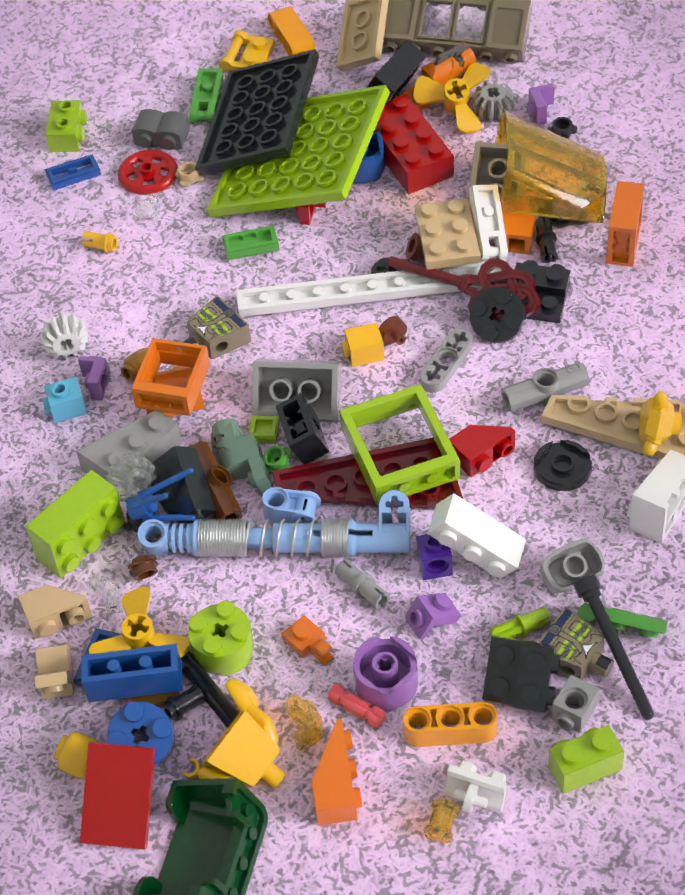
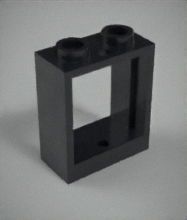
M407 40L374 75L367 88L386 85L390 92L387 101L394 99L410 82L426 58V55Z

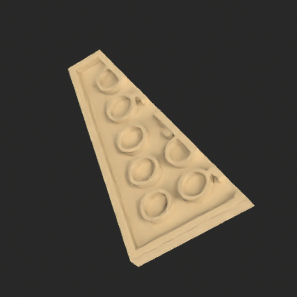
M551 395L541 415V423L644 454L643 446L645 443L639 438L638 423L640 409L648 399L633 398V402L617 401V397H606V401L589 400L587 396ZM668 400L674 406V411L681 412L682 414L679 434L677 436L671 435L666 440L661 441L656 453L651 457L663 459L670 450L685 455V404H682L679 400Z

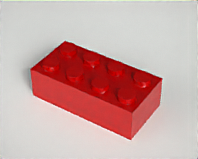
M404 94L386 101L374 133L377 134L376 131H378L382 135L385 164L408 195L454 177V154L408 96Z

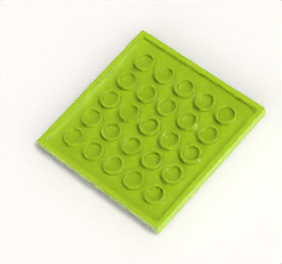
M381 85L308 97L290 155L280 159L263 161L259 164L254 163L237 169L225 170L206 209L209 216H228L346 200L390 94L387 86Z

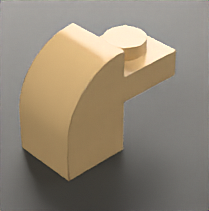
M70 644L35 649L38 675H35L34 679L36 689L40 688L42 700L74 695V674Z

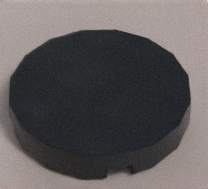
M560 440V443L553 444V441L546 443L538 449L534 457V474L545 487L556 491H571L580 488L588 481L592 473L590 454L587 449L573 441Z

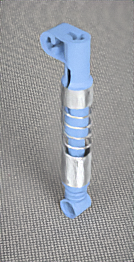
M392 490L386 492L380 499L379 523H356L353 519L323 518L321 523L316 519L311 523H303L301 519H298L296 523H287L283 518L280 523L272 524L270 519H267L264 522L263 528H258L253 518L249 523L246 518H239V520L195 519L192 523H188L187 527L185 523H180V526L177 523H173L171 527L170 523L150 519L140 525L137 534L145 552L150 556L155 555L156 557L170 553L171 549L173 553H177L178 549L180 553H185L187 549V552L192 553L195 557H247L249 548H258L259 557L262 556L263 548H273L275 557L278 556V553H290L291 557H293V553H305L306 557L309 556V553H321L322 557H353L356 553H410L411 513L408 497L401 491ZM394 506L399 507L397 509L399 523H393L391 511ZM252 521L255 525V528H250ZM267 522H269L271 528H266ZM153 534H161V538L158 541L148 542Z

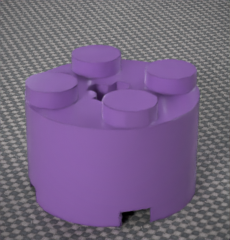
M378 636L368 639L356 650L353 662L355 689L358 696L371 703V707L377 706L388 713L406 705L414 697L418 688L417 660L413 648L406 641L394 636H390V639H380Z

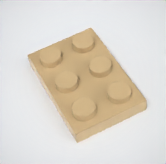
M351 0L345 2L336 63L338 69L348 70L381 61L389 0Z
M468 198L415 205V216L427 270L481 263V255Z

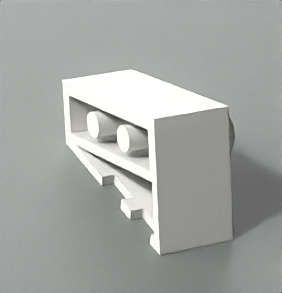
M670 450L663 459H659L654 470L632 494L631 505L627 512V517L630 518L629 530L662 544L685 507V455Z

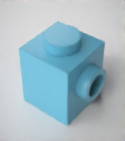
M77 377L44 386L47 397L41 399L46 415L52 413L55 423L87 414Z

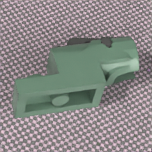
M223 419L216 422L212 426L211 446L218 465L225 467L232 475L234 481L249 478L252 487H258L262 494L267 489L272 488V481L267 466L263 461L262 449L252 432L244 435L235 419Z

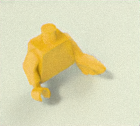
M229 679L225 683V688L234 699L240 713L202 763L206 766L203 767L195 758H190L188 761L196 766L195 771L190 774L182 771V773L189 780L238 778L247 788L254 787L261 778L275 789L286 773L272 763L280 752V748L277 745L278 736L272 719L258 708L256 694L250 686L237 679Z

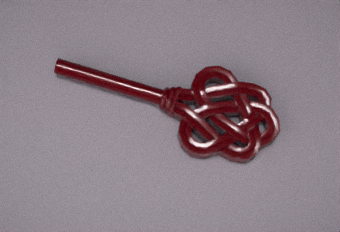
M390 256L388 260L389 267L456 286L458 290L471 296L468 305L469 312L470 305L482 291L492 287L507 288L518 294L524 302L526 317L534 314L540 307V297L535 290L536 282L533 276L523 270L512 269L509 263L499 258L488 259L484 262L478 271V275L465 274L461 276L437 269L427 270L424 265ZM497 268H499V269L502 270V271H498V272H493V273H491V271H493L494 269H497ZM508 281V283H502V284H495V285H493L494 283H499V282ZM471 285H473V286H482L483 289H481V290L478 291L477 289H475V288L472 287ZM529 298V303L526 305L525 301ZM493 309L492 320L501 322V316L505 314L504 310Z

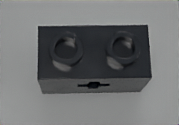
M301 393L276 406L288 445L303 464H308L329 453L316 412Z

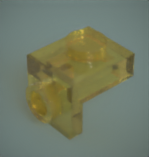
M294 693L285 702L288 717L300 727L294 733L296 748L302 752L308 745L311 747L318 743L324 729L322 716L318 713L315 705L307 699L303 701Z

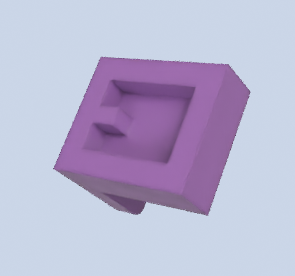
M80 356L78 360L82 376L85 377V387L89 389L91 399L103 401L111 376L106 358Z

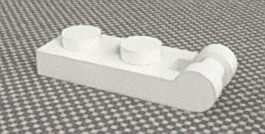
M472 185L469 188L481 260H488L490 257L506 259L508 247L498 185ZM489 240H494L495 246H490Z

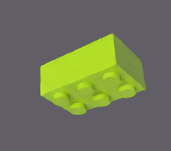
M90 470L25 527L36 560L59 578H62L67 572L74 571L80 561L89 553L97 551L101 543L108 536L117 533L125 520L116 487L93 470Z

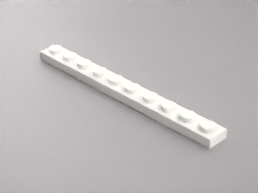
M486 261L476 264L438 268L437 270L458 276L465 274L478 275L481 265ZM497 268V269H494L493 271H491V273H493V272H498V271H502V270L499 269V268ZM393 271L236 291L239 316L247 317L457 292L460 290L456 286L406 271ZM508 281L499 282V283H494L493 285H495V284H502V283H508ZM471 285L475 289H483L482 286Z

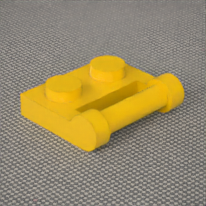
M242 30L235 31L232 36L233 42L226 56L221 58L219 68L229 72L268 61L275 47V39L247 35ZM241 46H247L240 61H234Z

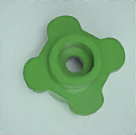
M274 445L265 451L263 461L267 466L269 474L272 471L290 467L289 458L293 454L291 448H282L281 446Z

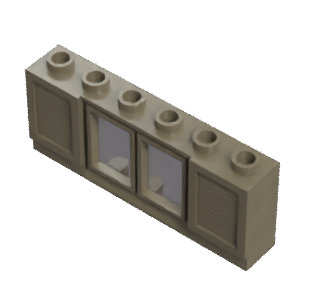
M389 0L382 49L387 52H396L408 40L419 48L421 52L430 53L437 57L439 54L464 42L468 49H472L475 57L482 61L489 62L496 59L503 60L508 64L523 62L532 14L531 0Z

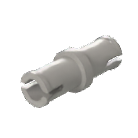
M344 559V563L341 561L335 568V574L347 582L357 596L362 595L377 610H380L381 606L385 607L389 602L390 594L373 582V577L369 573L361 572L350 560Z

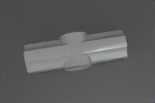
M577 362L557 370L540 368L535 371L533 378L501 388V396L507 411L513 412L536 403L547 405L551 395H562L588 386L590 378L583 362Z

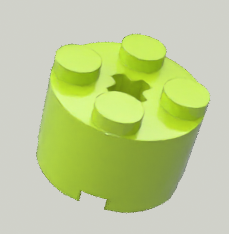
M221 601L219 604L203 608L190 618L188 635L192 653L206 672L231 675L248 665L254 650V640L250 620L243 610L236 607L230 601Z

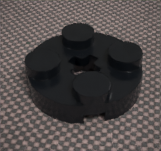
M488 288L482 291L470 305L472 328L485 341L504 343L514 339L521 332L524 320H526L524 302L518 294L507 288ZM495 308L505 312L501 316L502 321L500 323L491 318Z

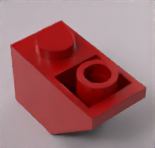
M469 425L449 438L460 459V468L468 476L473 477L478 472L483 473L487 471L492 463L500 457L505 458L509 456L515 448V430L512 427Z

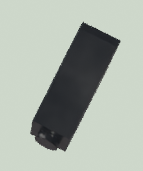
M173 446L138 473L139 479L147 488H150L179 472L193 468L192 474L153 493V496L162 493L168 494V498L158 501L168 514L195 515V519L206 520L209 515L216 511L197 449L194 447ZM175 521V522H176V523H192L193 521Z

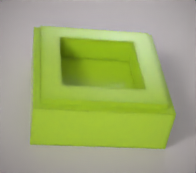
M251 415L248 434L252 432L258 443L277 444L280 426L279 416Z

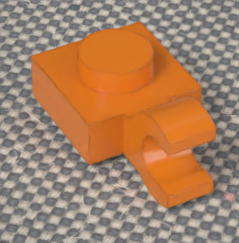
M305 615L281 633L282 640L302 658L311 653L324 666L334 658L329 653L332 647L325 641V632Z

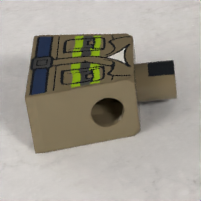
M216 296L188 319L189 338L183 341V343L207 346L208 356L211 359H215L250 343L251 336L249 324L219 296Z
M564 607L538 642L556 646L555 654L561 655L557 675L565 678L573 675L583 680L590 670L603 677H607L614 665V660L602 654L604 651V635L567 607Z

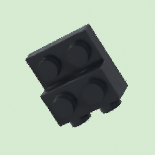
M527 260L524 263L517 262L516 270H523L533 276L536 282L535 290L540 297V307L534 314L526 317V319L560 324L570 285L571 270L565 269L560 264H553L547 267L540 266L532 260ZM529 298L525 301L526 305L529 303Z
M495 635L491 636L482 700L509 704L515 708L545 712L547 705L552 706L555 698L556 687L550 686L552 673L558 674L561 655L555 654L556 646Z

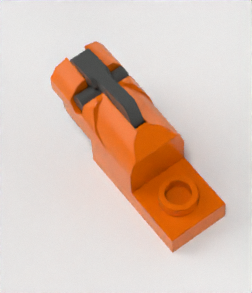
M461 42L446 52L439 54L436 60L423 66L421 74L446 85L449 80L463 75L470 64L476 63V57L472 49H468L466 44ZM415 85L402 92L403 95L406 94L419 111L432 105H417L415 103Z

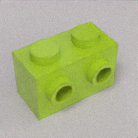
M81 100L51 101L45 133L49 152H79L80 143L85 142L83 125L88 123L87 111L83 110Z
M610 725L601 728L594 727L584 732L582 736L572 740H561L550 748L548 767L564 794L622 770L625 751Z

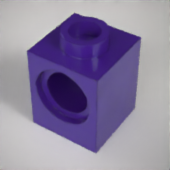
M429 534L416 536L417 558L422 579L429 580L452 576L451 549L448 546L442 545Z

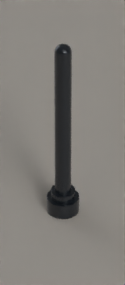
M596 575L586 577L575 583L574 589L579 598H583L584 602L589 603L642 718L651 720L654 717V711L599 597L602 595L600 592L602 586Z

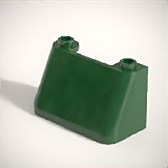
M238 778L173 780L165 804L169 815L177 822L165 860L158 879L153 876L142 877L137 882L133 895H245L267 828L268 813L266 807Z

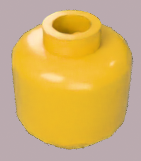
M78 731L72 732L69 736L63 735L54 754V759L58 760V769L76 778L85 779L88 742L99 741Z

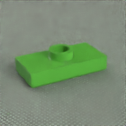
M274 225L222 235L227 260L279 250Z

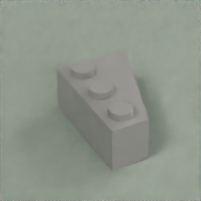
M153 411L76 452L81 470L87 474L90 470H93L116 487L118 496L124 499L142 482L139 479L138 473L173 446H180L182 440L178 423L160 411Z

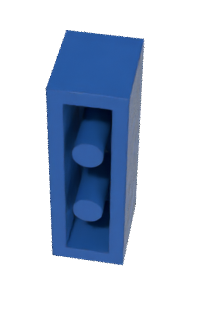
M177 644L81 655V683L88 702L183 691L182 662Z

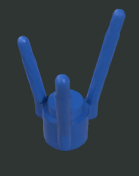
M193 468L179 472L148 489L138 491V495L128 497L126 508L130 518L133 520L142 518L143 522L150 519L160 521L195 520V515L154 514L153 512L157 511V502L168 498V494L152 495L192 474Z

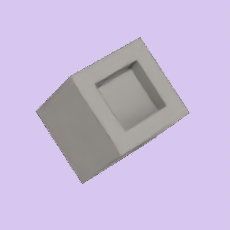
M570 675L552 704V720L562 729H573L581 733L598 705L600 688ZM569 705H577V706H579L580 708L573 709V708H570V707H568V706H569Z

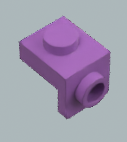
M553 84L529 88L528 115L530 118H534L537 126L547 124V106L554 104Z
M446 593L417 596L405 615V619L420 639L427 636L432 626L456 623L461 614Z

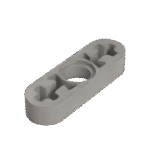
M465 328L452 330L422 369L420 384L426 392L436 393L441 391L473 348V335L469 330ZM456 342H460V343L458 344L457 350H456V349H455V347H456ZM444 357H450L454 359V362L442 364L439 360ZM436 370L439 371V372H438V380H437V379H433V378L435 377V375L437 374V373H436Z

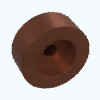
M414 233L408 241L406 257L419 262L424 255L420 235Z
M389 317L380 325L379 331L382 340L386 344L391 345L396 342L398 345H401L406 341L407 325L400 317Z

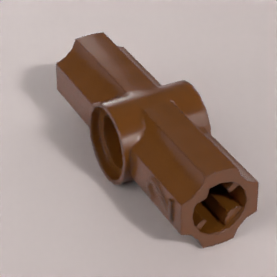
M199 441L194 445H190L189 447L197 449L216 507L214 512L216 519H241L243 517L242 510L230 488L233 482L230 472L225 467L218 465L207 442Z

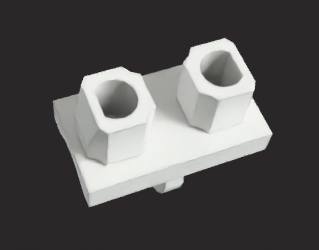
M463 760L458 766L450 765L448 768L444 795L463 801V812L470 814L475 805L501 814L507 789L506 775L497 771L490 772L488 776L477 773V767L473 763Z

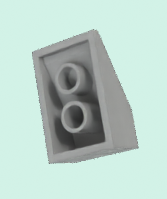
M475 142L469 188L472 185L497 184L501 210L521 212L530 163L528 146ZM468 194L469 206H471L470 194Z

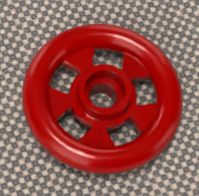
M143 150L128 156L121 163L118 169V180L122 187L129 192L139 195L155 194L173 184L177 178L175 174L178 165L175 159L166 152ZM152 160H158L161 162L157 164L155 162H152ZM140 161L142 162V163L139 164L137 167H134V166H133V165H135L136 163H138V162H140ZM161 170H167V175H160ZM135 174L137 179L130 180L128 176ZM155 181L153 184H143V182Z

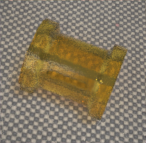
M437 798L431 802L432 814L429 824L424 826L423 833L430 840L450 843L453 839L451 832L455 818L460 815L461 810L456 803L447 799Z

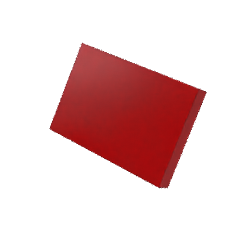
M88 742L80 843L144 850L147 848L155 747Z

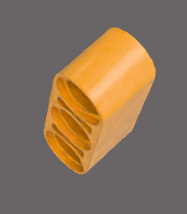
M292 6L267 14L270 28L275 30L273 33L280 44H284L282 47L288 56L316 49L313 38Z
M486 702L415 706L408 709L403 715L405 740L414 747L486 743L493 740L497 735L498 714L495 707ZM480 721L488 722L486 725H479L477 723ZM454 723L456 726L447 727L445 724ZM416 725H422V726H424V727L421 728V729H414V728H412L413 726H416Z

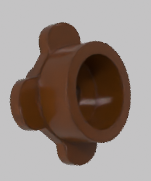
M145 554L134 558L132 563L128 565L129 574L134 575L135 580H143L154 576L158 572L156 556Z

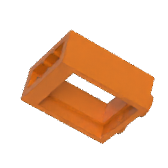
M617 181L608 230L606 264L630 267L634 265L642 220L645 184Z
M152 338L131 388L135 407L190 416L210 367L207 346ZM161 363L193 368L186 388L153 383Z

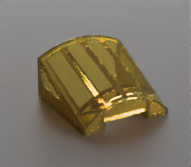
M502 109L495 143L507 144L506 173L500 195L501 210L503 212L603 223L607 191L606 163L603 154Z

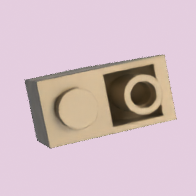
M47 584L18 596L34 639L49 637L59 629L69 625L81 624L86 618L92 616L85 595Z

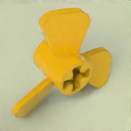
M472 63L462 79H451L446 85L426 76H420L415 82L414 101L417 105L444 102L445 110L450 114H456L457 129L461 133L479 132L481 130V122L469 107V91L489 78L491 70L481 63Z
M142 586L127 592L122 598L121 603L127 616L121 626L123 634L93 643L89 648V654L177 644L180 658H182L191 648V644L186 636L155 633L152 620L147 616L151 592L148 587Z

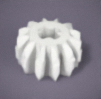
M62 313L61 317L58 318L51 316V322H44L40 334L44 349L47 353H52L54 358L63 355L66 359L71 354L77 356L78 350H85L86 342H88L85 323L82 319H77L74 314L66 317Z

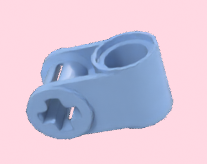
M272 487L267 489L262 496L263 515L265 520L270 519L272 524L280 523L283 518L287 523H296L298 519H301L303 523H311L316 519L315 512L320 506L321 498L311 491Z

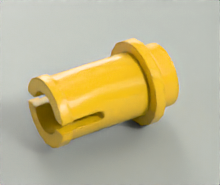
M85 231L83 234V238L93 240H82L83 247L101 249L105 253L114 252L117 248L118 238L111 232L101 234Z

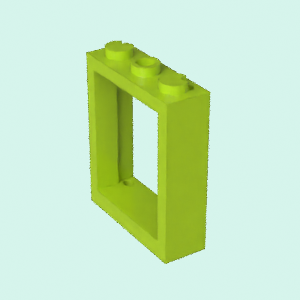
M421 384L407 387L385 396H378L375 399L357 405H350L339 410L341 429L377 506H379L381 497L388 491L397 490L409 496L461 479L460 459ZM419 408L442 456L380 476L357 428Z

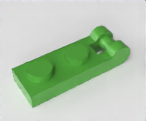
M198 68L189 112L190 123H198L199 121L211 123L220 97L224 77L223 69Z
M588 602L579 607L578 615L586 622H591L595 619ZM604 606L614 629L626 631L627 626L640 628V635L657 638L658 633L665 634L668 620Z

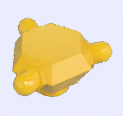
M659 391L654 397L649 398L640 409L638 423L639 438L645 443L643 453L646 456H653L661 441L666 440L671 435L677 436L681 428L682 414L681 412L674 411V406L668 401L667 394L663 391Z

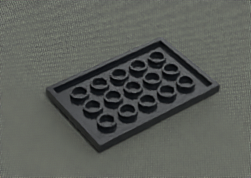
M316 49L228 72L195 167L199 176L215 174L228 169H237L254 163L259 164L263 161L280 159L290 155L320 57Z

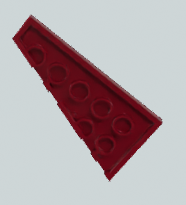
M434 438L368 451L380 476L442 456ZM353 454L272 471L275 487L314 492L321 498V503L377 506ZM457 480L407 496L410 508L435 509L436 504L453 493L463 499Z

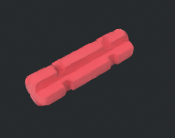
M339 684L332 686L328 692L329 701L338 706L342 704L344 710L361 720L368 719L367 723L375 728H379L385 721L386 712L377 706L371 707L370 702L352 691L347 693V689Z

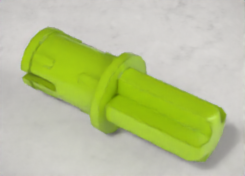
M544 606L524 615L515 614L513 619L491 627L489 632L490 638L493 635L513 639L519 636L526 638L528 633L551 625V620H546L550 618V614Z

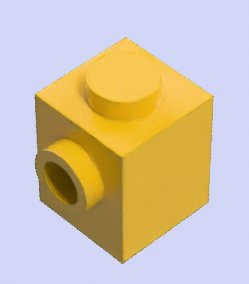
M377 323L344 330L345 341L341 342V348L344 358H350L352 367L385 360L384 343Z

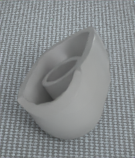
M580 539L570 542L549 554L541 563L539 572L550 592L562 593L574 590V584L592 575H596L597 578L604 573L605 560L600 550L587 539Z

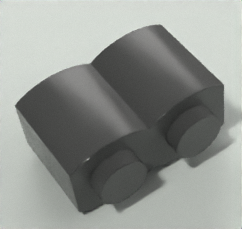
M155 109L141 110L132 128L134 144L144 148L182 149L190 131L188 115L177 111L163 113Z

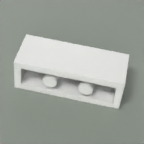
M454 493L436 504L427 533L437 539L442 545L448 546L461 554L466 560L472 561L497 578H502L518 569L526 541L525 538Z

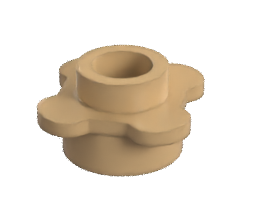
M184 162L176 170L175 176L180 179L181 186L187 187L204 179V175L199 176L198 171L195 170L196 163Z

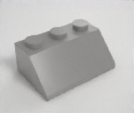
M254 360L252 415L279 416L276 406L301 393L316 412L318 420L337 421L342 361Z

